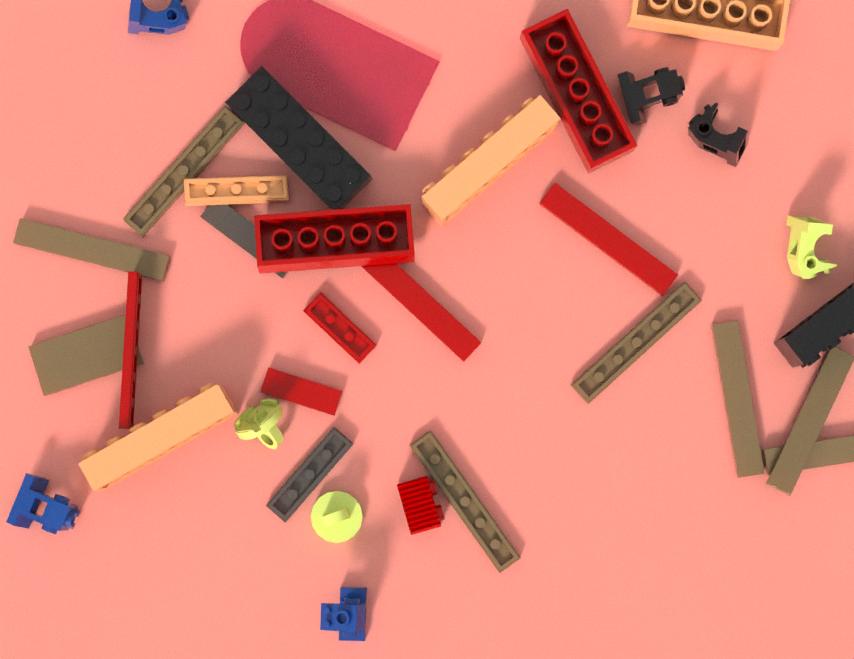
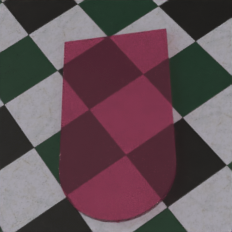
M269 0L263 3L244 23L240 40L242 60L251 76L263 66L302 107L394 151L397 150L405 132L408 130L415 111L440 61L312 0Z

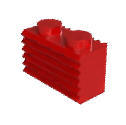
M427 476L397 484L411 535L441 527L440 521L445 520L441 505L435 506L433 496L437 495L434 480L428 481Z

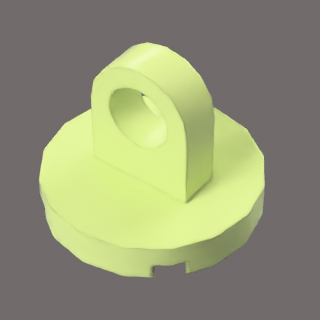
M264 399L259 402L260 406L256 408L254 406L248 407L240 414L235 421L234 427L236 429L234 430L240 439L250 440L258 437L266 447L277 449L284 440L282 433L276 426V423L282 416L283 409L277 400Z
M342 491L327 492L319 497L313 505L311 512L312 527L317 535L325 541L333 543L345 542L354 537L361 528L363 520L362 508L356 498Z

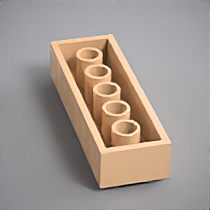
M631 0L627 27L778 51L784 44L790 0Z
M541 95L535 100L530 97L521 105V110L516 116L511 114L503 120L499 131L496 133L494 131L489 132L481 140L482 144L478 149L475 150L472 147L461 157L463 160L457 167L453 164L442 173V180L437 184L433 181L423 189L421 205L441 228L557 129L561 118Z
M209 383L198 390L200 394L196 397L187 396L175 403L177 407L173 410L164 409L152 416L154 419L152 422L145 424L141 422L130 428L131 434L122 437L119 435L107 441L108 447L103 450H97L96 448L83 455L84 460L78 464L92 490L104 491L237 415L238 411L224 386Z

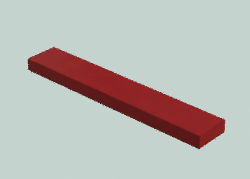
M554 183L539 203V205L661 296L665 294L677 278V273L558 184Z
M397 264L361 266L463 362L481 344L472 333Z
M128 271L119 429H130L134 425L142 275Z

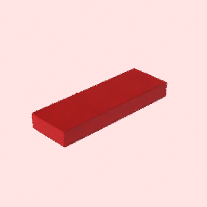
M321 292L303 310L359 364L377 346Z
M268 367L260 392L335 416L343 391Z

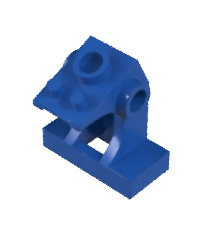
M131 0L128 33L138 34V31L170 35L184 30L187 24L186 21L189 20V14L186 6H181L183 0H171L170 6L160 12L149 10L142 0Z
M26 473L6 522L13 526L29 529L32 520L43 524L41 529L56 534L57 531L73 529L75 518L79 516L80 511L77 510L78 505L70 504V499L65 496L55 494L53 498L46 495L44 491L49 480ZM41 500L47 503L42 516L36 513Z
M340 587V603H321L320 630L339 631V641H365L367 588Z

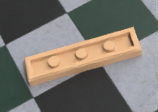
M287 175L184 179L185 206L279 203L289 201Z

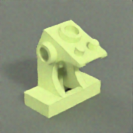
M787 215L786 225L791 227L787 252L791 273L802 277V279L814 278L818 272L822 271L824 274L830 273V269L837 267V264L830 263L828 260L817 259L814 254V246L820 236L824 234L832 235L833 224L812 217Z

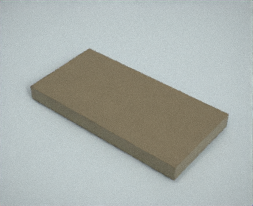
M126 315L28 346L43 395L47 396L122 371ZM139 346L137 366L144 364Z

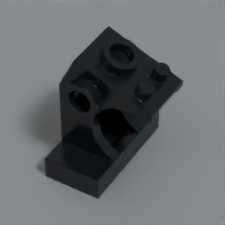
M669 67L654 71L653 76L635 81L634 74L628 71L617 74L630 121L637 126L647 123L644 113L646 108L659 103H663V107L674 105L683 96L682 91H685L682 76H678L676 69L669 70ZM657 83L660 95L646 99L643 87Z
M715 103L713 106L707 104L704 107V114L701 115L699 113L690 120L688 135L699 148L726 159L727 164L737 167L747 147L748 131L738 127L737 131L732 134H720L712 126L718 113V103Z

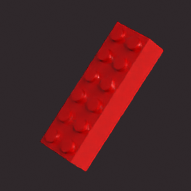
M565 9L522 30L520 40L588 174L633 152L638 145L569 10Z
M411 204L254 216L257 267L260 274L415 262Z

